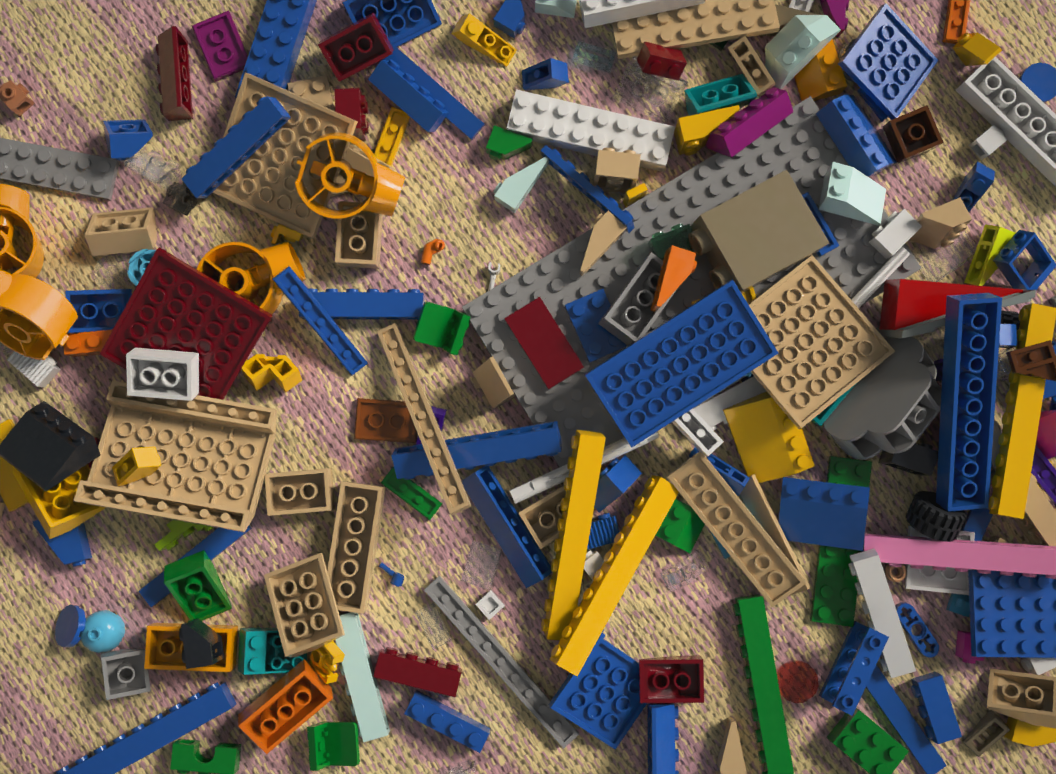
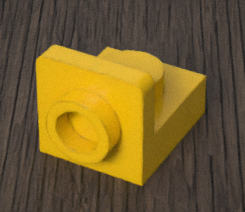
M282 224L275 225L270 235L273 238L271 242L273 244L279 243L282 235H284V239L294 243L302 240L304 234Z

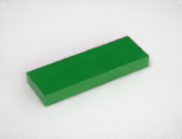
M394 467L391 468L381 482L382 485L429 520L432 519L443 504L411 479H397Z

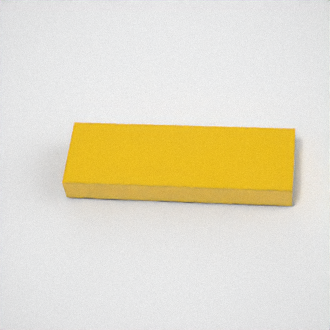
M391 107L374 152L375 158L391 167L410 120V116L403 110Z

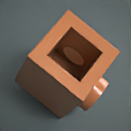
M10 79L0 86V99L17 115L21 116L35 104L27 95L29 91L21 83L17 85Z

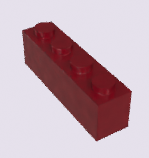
M386 647L385 650L382 649L379 652L373 677L456 697L463 669L459 668V665L456 663L447 662L445 665L438 663L439 660L432 657H427L425 660L418 658V654L406 652L405 655L398 653V650L395 648Z

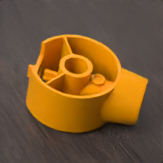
M329 133L311 142L306 147L303 160H297V164H300L301 168L295 185L302 201L312 211L324 217L333 219L347 218L356 215L362 210L392 217L405 176L377 163L371 149L357 137L346 133ZM333 139L345 140L358 146L369 158L373 167L374 177L353 169L348 161L337 158ZM327 140L331 161L327 165L315 160L313 161L310 173L321 176L323 186L311 196L304 185L302 177L313 145ZM340 167L345 171L347 181L341 184L333 182L329 177V169ZM325 188L335 193L346 190L367 197L361 204L344 210L331 209L314 200Z
M0 184V248H3L0 251V269L8 270L14 266L19 270L13 274H24L37 278L43 267L44 251L32 224L29 222L30 195L20 188ZM14 225L25 229L33 236V250L26 263L17 257V252L12 245Z
M242 242L223 243L207 252L197 266L198 271L212 278L215 269L222 273L219 283L248 301L257 296L260 288L270 283L268 295L260 308L271 315L278 308L283 296V291L272 278L290 266L302 282L306 280L302 264L290 242L259 250ZM238 253H254L260 255L265 261L261 265H256L246 270L238 267H230L223 270L218 266L226 258ZM244 278L243 287L236 291V283Z
M0 269V342L21 355L32 359L45 360L53 348H56L58 345L63 347L69 339L66 333L77 320V312L60 292L45 282L24 274H10Z

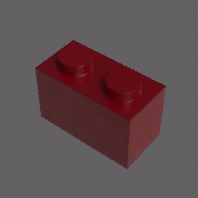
M645 41L637 57L638 64L643 73L678 81L687 64L681 50L666 48Z

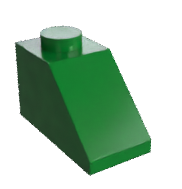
M494 125L486 146V153L492 159L506 160L530 149L533 139Z

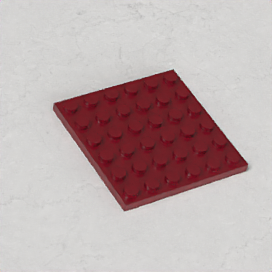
M159 247L154 253L100 355L126 369V354L135 347L199 353L198 395L224 400L273 315Z

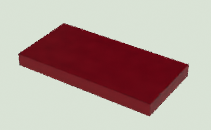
M540 297L504 318L548 390L584 368Z

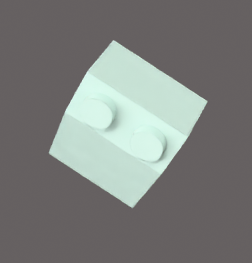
M832 162L824 176L818 210L879 226L881 224L886 189L854 167Z

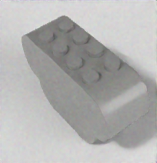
M913 337L884 338L895 352L863 377L824 422L826 431L848 455L856 459H869L876 456L881 450L888 453L904 452L916 443L941 410L942 389L935 380L937 375L936 366L921 343Z

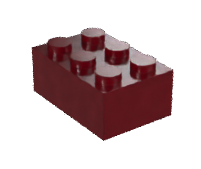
M374 12L321 40L318 44L338 82L388 57L394 51Z

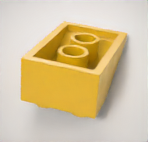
M739 105L678 118L674 136L679 155L685 154L690 156L697 153L706 145L711 132L717 129L721 123L732 118L740 110Z

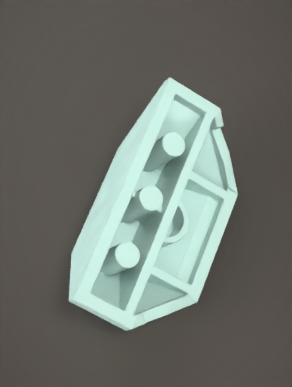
M795 15L765 46V67L775 81L776 85L774 86L776 88L782 89L841 31L827 15Z

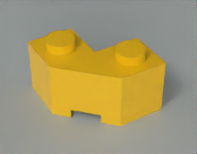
M256 354L247 360L241 369L245 379L256 391L273 379L285 392H288L302 381L299 369L286 355L270 357L265 356V354Z

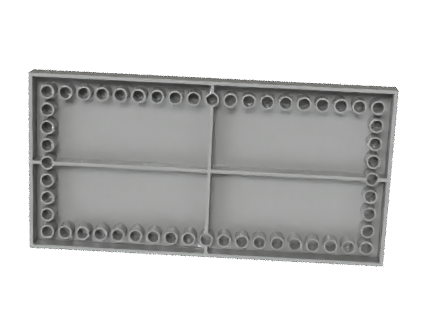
M811 96L792 107V114L732 158L716 153L623 209L622 211L627 210L633 216L635 228L630 233L625 231L583 276L579 273L593 228L462 307L464 313L470 316V323L491 357H494L532 424L558 421L562 450L552 457L559 468L566 465L568 458L572 457L571 439L572 436H575L576 430L601 432L606 437L604 447L625 438L584 375L623 349L589 363L566 311L565 304L604 289L608 301L612 305L642 261L651 252L661 260H664L666 250L672 245L694 252L688 235L692 232L690 226L701 214L785 170L789 172L801 195L809 192L819 209L824 176L832 162L849 165L817 117L816 113L819 111V108ZM884 209L880 224L882 227L888 223L886 221L888 215ZM819 210L840 246L821 257L817 253L813 256L845 294L852 299L890 259H885L869 243L874 237L872 233L879 226ZM906 243L902 247L910 255L886 280L905 279L921 269ZM696 254L695 261H697L695 271L678 287L646 334L690 307L692 301L701 299L716 290L709 275L713 267L705 254L702 256ZM805 260L753 287L756 298ZM884 283L867 299L866 302H868L869 300L873 299L874 297L878 296L883 292ZM538 297L542 299L584 366L583 369L549 390L504 318ZM746 376L741 377L740 379L736 380L726 388L730 387L731 385L735 384L736 382H738Z

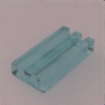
M578 41L572 62L610 73L616 52ZM580 48H581V49H585V50H588V51H592V52H595V53H598V54H602V55H605V56H608V57H611V58H610V60H609V59H606V58L599 57L598 55L589 54V53L582 52V51H579V50H580ZM584 58H588V59L595 60V61H598V62H601V63H605V64H608V66H607V65H604V64H600V63L594 62V61H590V60H587V59H584Z

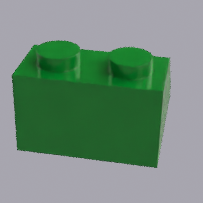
M675 499L655 536L691 553L705 523L691 506Z

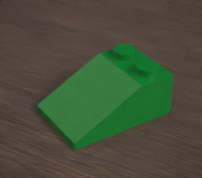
M204 550L164 566V583L190 620L198 618L203 621L232 609L217 571Z

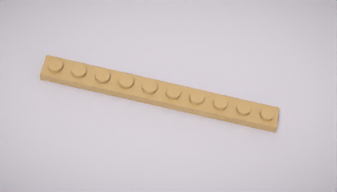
M393 323L377 331L449 513L454 515L471 507V503L398 325Z

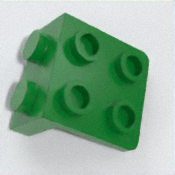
M427 301L423 304L413 339L416 342L439 347L450 354L458 355L459 350L463 346L464 334L470 325V316L460 310Z
M323 721L307 727L310 771H318L330 765H359L358 726L355 722Z

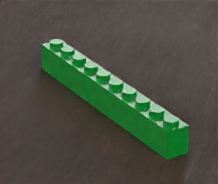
M760 594L735 598V604L732 606L734 615L738 616L739 624L736 625L738 637L742 638L743 645L740 646L741 657L745 658L746 666L743 667L744 676L746 679H749L750 687L747 688L749 700L753 702L751 717L753 722L756 721L757 729L754 730L757 743L760 742L761 751H758L760 764L764 765L765 772L761 774H794L764 598Z

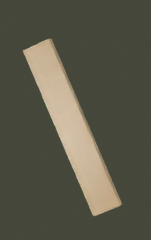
M755 474L748 476L750 479L740 493L746 507L806 580V584L791 595L808 590L810 585Z

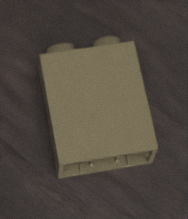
M787 170L701 214L690 226L692 232L688 235L694 252L698 256L705 254L713 267L709 275L714 287L717 289L728 281L733 280L741 293L814 255L829 244Z

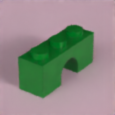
M178 739L173 743L170 769L177 770V773L187 774L190 771L198 772V774H235L239 770L241 744L220 742L215 747L214 757L205 758L199 750L200 740Z

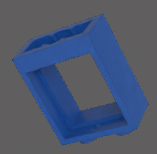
M1018 230L993 260L1012 288L1021 290H1037L1056 267V263L1036 233ZM1026 248L1034 261L1020 276L1012 263Z

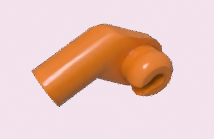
M434 239L425 244L420 263L430 265L432 255L444 249V241Z

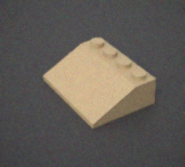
M322 553L264 575L285 657H298L345 635Z

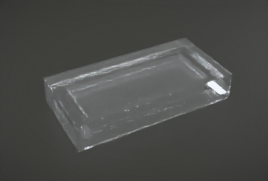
M435 602L415 611L433 650L452 641Z

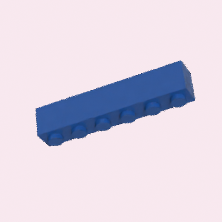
M269 96L261 98L252 111H248L242 116L243 120L238 125L232 126L224 138L214 143V148L210 152L204 153L196 165L186 170V175L182 178V181L196 198H207L291 118L276 98Z
M309 289L332 319L418 320L425 303V295L420 293L418 289H408V292H399L398 289H388L387 292H379L378 289H367V292H359L358 289H346V292H338V289H326V292H318V289ZM299 312V317L305 319Z
M484 466L463 479L464 489L524 586L528 588L550 575L552 571L549 562L490 467Z

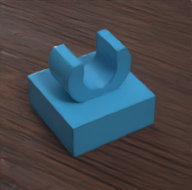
M951 593L946 610L969 618V595Z

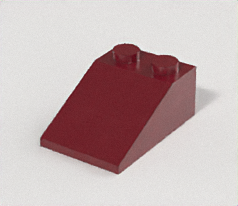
M700 655L639 659L640 703H704L703 658Z

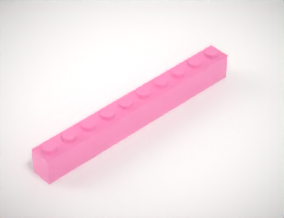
M865 533L862 552L875 549L880 561L889 563V566L902 567V564H910L911 568L923 569L924 566H933L932 569L946 570V567L955 568V571L959 572L977 569L978 573L991 574V571H1000L1002 575L1011 576L1014 575V572L1023 573L1022 575L1026 577H1036L1037 574H1044L1046 578L1056 579V546L957 539L949 542L929 537Z

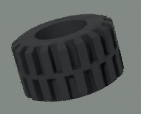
M919 491L915 494L905 518L910 526L921 534L932 539L950 542L956 540L967 518V513L964 510L946 511L936 503L935 492Z

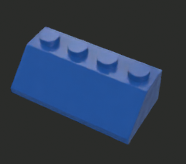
M647 703L648 774H679V771L675 770V762H679V751L675 749V741L679 740L678 727H675V719H678L679 712L678 706H675V703Z

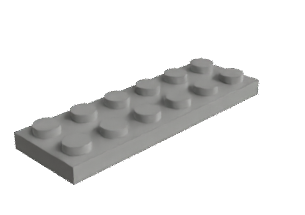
M0 138V180L100 199H112L120 161Z

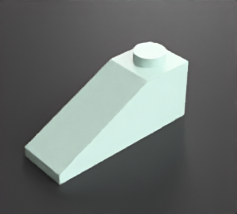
M544 157L506 178L503 183H499L493 192L495 193V201L516 213L548 166L549 159Z

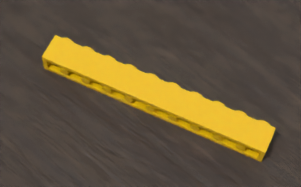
M1034 303L1023 306L1019 312L1018 346H1016L1015 350L1049 340L1052 342L1056 308ZM1011 371L1008 378L1010 387L1005 397V402L1007 403L1006 412L1002 416L1003 430L998 439L1000 449L995 459V465L997 466L996 474L992 478L993 492L989 498L988 507L990 509L989 514L1024 519L1046 379L1014 374Z
M576 430L575 436H572L571 439L573 451L572 457L568 458L567 468L570 470L569 476L564 481L565 498L561 500V511L563 513L562 518H559L557 524L559 537L554 542L556 556L551 561V571L553 574L552 579L548 580L549 598L545 600L544 604L546 617L541 622V631L544 632L548 640H560L562 638V631L569 625L572 620V614L578 606L606 439L601 432Z
M652 475L646 481L645 489L641 496L635 500V507L631 514L625 518L621 532L615 536L611 550L605 554L601 568L595 572L591 586L585 590L581 604L574 610L572 620L562 631V638L551 651L549 660L575 676H578L679 493L673 484L660 476Z

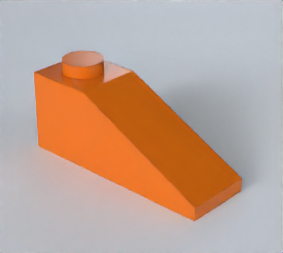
M673 245L666 250L651 311L655 312L685 279L695 271L697 261H695L696 253Z

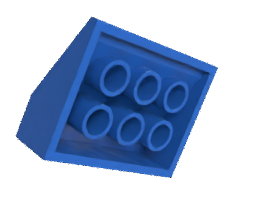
M432 0L341 1L352 24L374 12L392 47H397L442 24Z
M842 95L830 101L816 113L848 165L854 167L867 177H871L897 162L854 95Z
M783 477L779 524L787 541L863 551L870 487Z

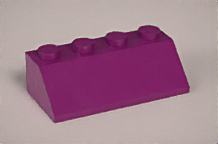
M775 87L768 89L764 95L750 102V105L736 112L732 118L721 123L717 129L712 131L706 143V148L732 158L793 113L788 92Z

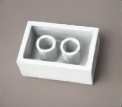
M135 347L126 354L127 396L192 401L199 394V353Z

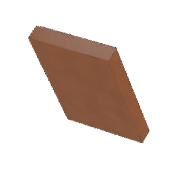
M357 398L354 439L416 443L417 431L405 401Z

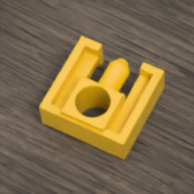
M332 641L312 651L309 664L324 683L329 684L337 681L338 674H333L332 671L337 670L336 663L343 662L345 654Z

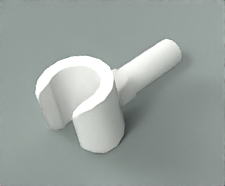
M492 262L488 265V272L490 274L488 291L494 288L496 276L500 273V264H498V269L495 271L491 269Z

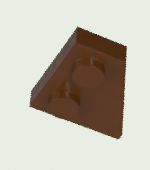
M1051 340L1006 352L1012 373L1056 381V354Z

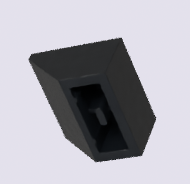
M198 618L181 624L179 637L183 641L182 661L186 663V669L213 665L224 658L222 636Z

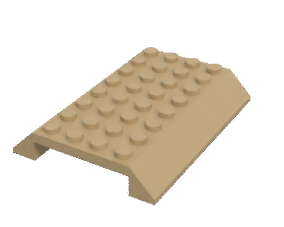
M112 380L106 398L111 404V408L98 445L101 455L94 459L88 480H80L74 501L245 532L255 516L274 444L277 410L199 395L192 401L127 396V383ZM155 447L160 457L161 466L150 476L123 486H117L112 467L132 448Z

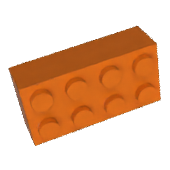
M304 659L238 714V727L268 754L333 699L332 687L329 684H325L312 666Z

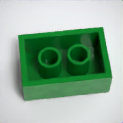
M857 708L853 716L845 713L826 737L869 774H892L909 752Z

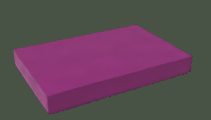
M229 10L191 25L215 81L244 70L248 54Z

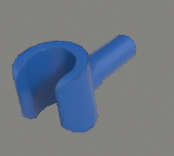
M382 562L379 567L392 576L390 583L398 587L402 586L404 575L394 572Z

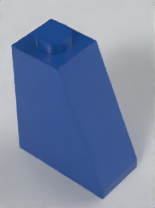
M32 521L33 526L64 565L72 563L73 567L86 564L85 560L92 558L84 522L69 532L49 539L40 521Z

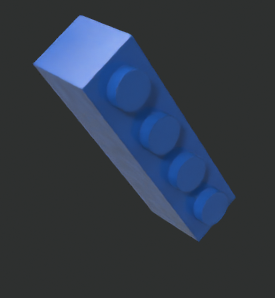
M391 59L381 60L368 80L427 132H435L449 114L444 109L445 105L441 101L431 98L429 96L430 92L426 88L415 84V79L408 73L404 74L395 61Z
M417 690L404 713L479 753L490 734L489 727Z

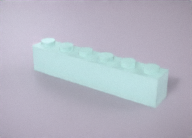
M355 612L341 613L339 615L345 635L336 639L335 644L345 656L343 662L339 663V668L342 676L345 675L346 677L345 690L348 696L351 695L353 704L350 707L353 717H357L358 736L362 737L363 742L387 736L390 732V727L377 680L373 677L374 669L359 615Z

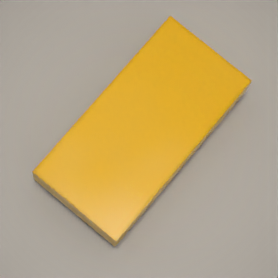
M645 183L626 191L623 199L625 208L645 197L648 191Z

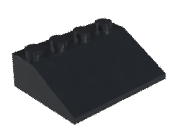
M45 401L28 410L0 444V456L45 492L101 455L94 436Z

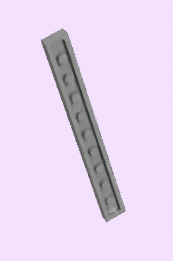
M438 576L424 589L563 749L579 735V732L567 718L549 707L548 704L551 700L441 576Z

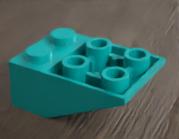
M240 628L238 671L243 675L288 673L302 660L305 659L307 661V653L298 657H285L278 628Z

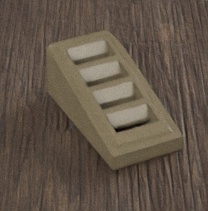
M990 710L965 737L963 743L980 757L1009 732L1010 729L993 710ZM994 722L998 725L997 728L992 725ZM987 728L992 731L991 735L986 731ZM981 733L987 738L985 741L979 737ZM976 739L981 746H976L972 741Z

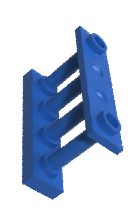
M854 621V626L850 627L819 696L831 702L833 707L853 716L889 637Z

